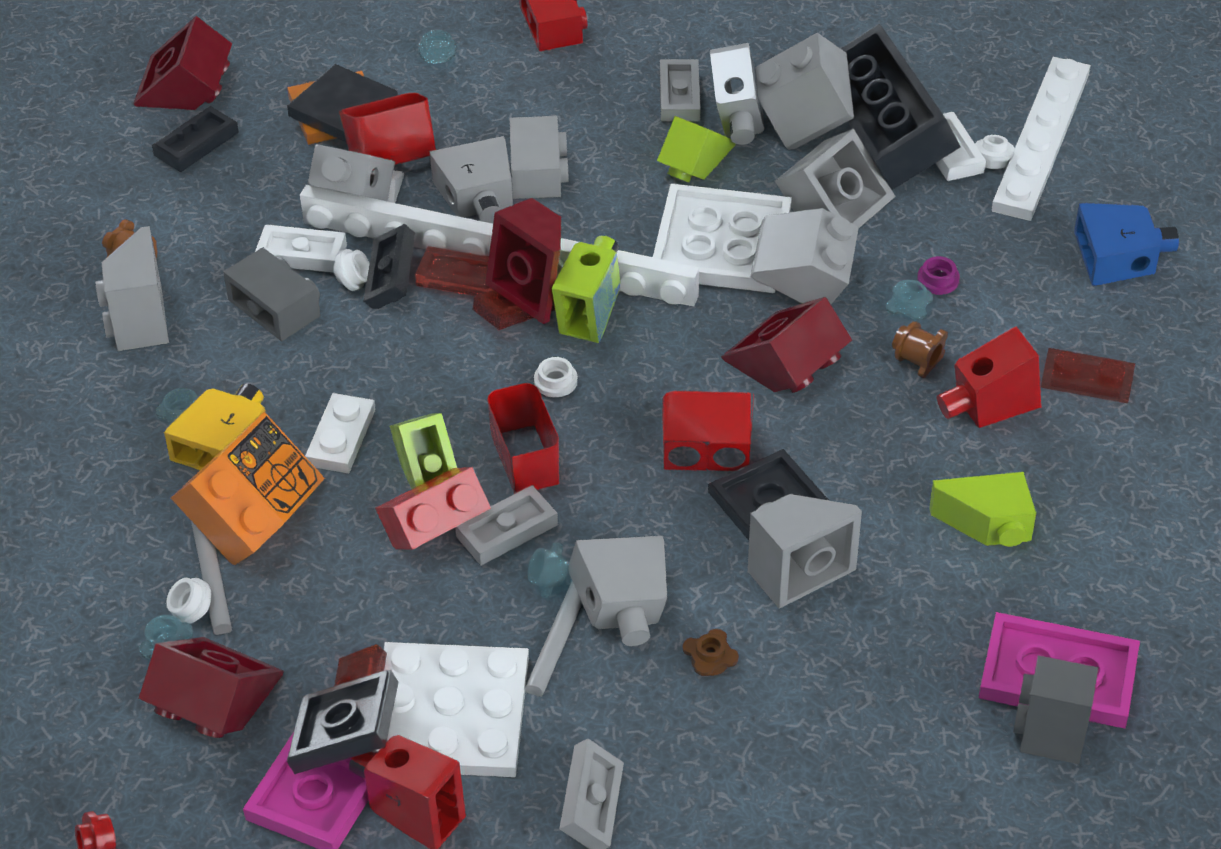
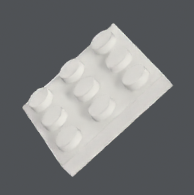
M670 184L653 257L699 267V284L775 293V289L751 278L750 274L762 220L766 215L789 213L791 211L792 197Z
M385 642L380 672L392 670L399 682L387 741L392 736L400 735L460 762L461 775L516 777L529 662L528 648Z

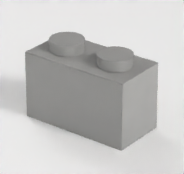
M557 116L510 118L513 199L561 197V183L569 182L568 158H560V156H567L566 132H558Z

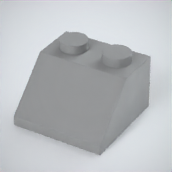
M819 33L808 37L755 67L758 100L788 150L796 149L854 118L847 54Z
M854 129L824 140L775 180L782 194L785 197H792L791 208L794 212L823 208L839 217L845 218L859 228L896 197Z
M823 208L766 215L761 223L750 277L801 303L826 297L829 303L832 304L849 284L859 227Z
M150 226L141 227L101 262L103 280L95 281L99 306H108L109 309L107 312H102L106 337L115 336L118 351L169 343L162 286Z
M793 494L761 505L750 514L748 573L780 609L855 571L862 511L857 505Z

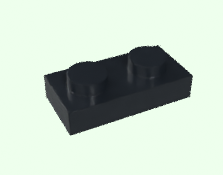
M406 224L373 240L363 300L372 309H379L392 302H397L406 296L416 234Z

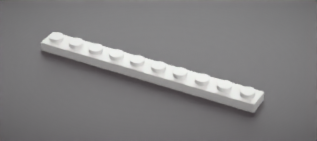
M306 185L300 194L303 222L315 228H328L347 232L356 237L377 238L406 224L416 233L414 247L426 249L435 254L445 253L464 257L472 262L482 261L488 263L493 229L492 223ZM561 238L556 279L574 244L578 243L577 241ZM618 250L617 257L621 282L619 291H623L631 296L642 295L664 300L669 304H684L694 307L699 296V267Z

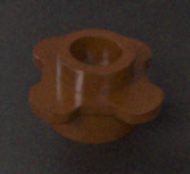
M712 629L708 634H704L697 639L687 638L683 643L684 654L691 656L694 671L701 676L721 674L728 667H733L738 663L739 654L736 650L730 648L727 643V634L721 629Z

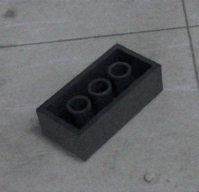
M878 24L840 48L847 54L854 118L847 122L857 133L891 190L961 147L946 118L881 24Z

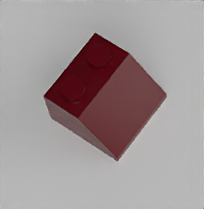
M195 16L150 56L133 105L136 107L196 110L204 102L210 104L216 99L222 89V85L219 82L221 76L230 65V61L227 58L232 43L199 17Z
M529 198L496 211L494 214L485 284L542 324L550 322L553 302L552 287L557 276L561 250V216L534 198Z
M822 297L776 311L723 354L721 358L773 392L790 389L792 393H795L814 381L812 374L816 370L824 369L838 361L842 356L839 351L851 342L852 339L828 299Z
M205 637L156 643L138 699L154 705V712L162 717L173 720L184 718L196 723L195 730L210 737L222 738L224 734L243 730L283 676L284 670Z

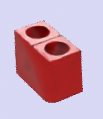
M405 93L339 111L349 151L392 160L397 165L430 156V151L436 150L428 98L419 93Z
M522 383L492 391L487 399L491 436L514 494L531 485L536 490L558 485L559 437L539 389L533 384ZM534 425L544 449L513 456L510 459L509 451L501 433Z
M670 391L666 393L662 398L664 470L706 471L707 468L708 470L737 471L749 465L753 408L751 421V393ZM673 441H690V442H673ZM677 447H691L699 452L700 460L692 466H677L669 460V452ZM736 448L744 453L745 460L736 467H723L714 461L713 456L720 449Z

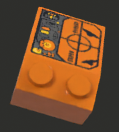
M264 411L177 491L171 499L231 564L236 565L259 549L291 517L325 478Z

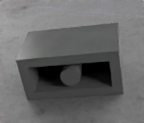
M264 247L223 271L228 300L281 342L321 316L319 307L320 292L315 283L309 278H303L291 269L283 258H277Z
M1038 655L1034 675L1024 673L1013 733L1023 734L1020 752L1075 764L1080 763L1099 667Z

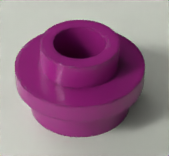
M941 256L927 259L923 266L920 267L917 276L918 284L923 290L937 295L951 293L958 287L960 274L955 263Z

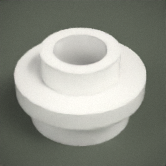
M988 135L975 143L986 160L985 167L989 169L1007 167L1009 160L1014 155V146L1005 137L999 135Z
M345 249L336 256L334 274L340 284L351 291L361 289L365 282H367L370 263L365 254L360 250L352 251Z
M551 357L545 359L540 363L534 374V385L541 394L548 397L566 396L577 386V372L571 363L564 358Z
M182 578L172 586L167 596V608L172 612L174 619L182 624H191L203 617L210 607V586L199 578Z

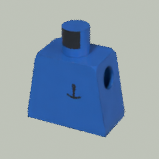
M1079 204L1074 233L1092 286L1154 274L1159 253L1175 252L1178 250L1179 235L1177 228H1155L1148 208L1144 206Z

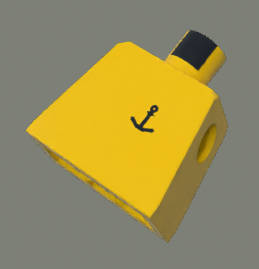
M247 383L242 384L235 395L216 389L206 390L165 430L164 435L169 459L201 470L265 411V407L261 405L264 399L262 392L254 385Z

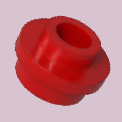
M94 811L85 812L82 816V824L75 826L78 849H116L115 832L109 815L107 813L96 815Z

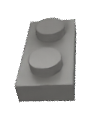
M660 59L661 121H673L675 116L687 121H700L698 59Z
M531 485L494 504L488 511L455 527L456 537L482 566L558 526V513Z
M586 739L574 745L559 829L589 849H606L611 845L624 762L590 739Z

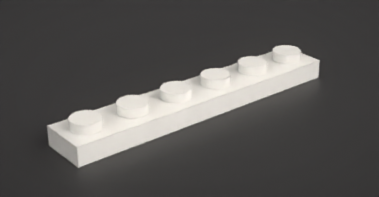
M1052 58L1015 147L1014 155L1009 161L993 200L992 212L1029 221L1032 220L1088 79L1091 65L1079 63L1071 59Z

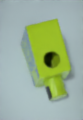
M598 236L593 245L583 242L574 244L552 287L559 334L595 343L600 342L621 284L617 257L619 245L614 239L607 236Z

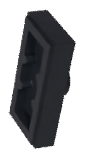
M209 106L152 145L153 154L174 169L182 172L238 134V123L212 106Z

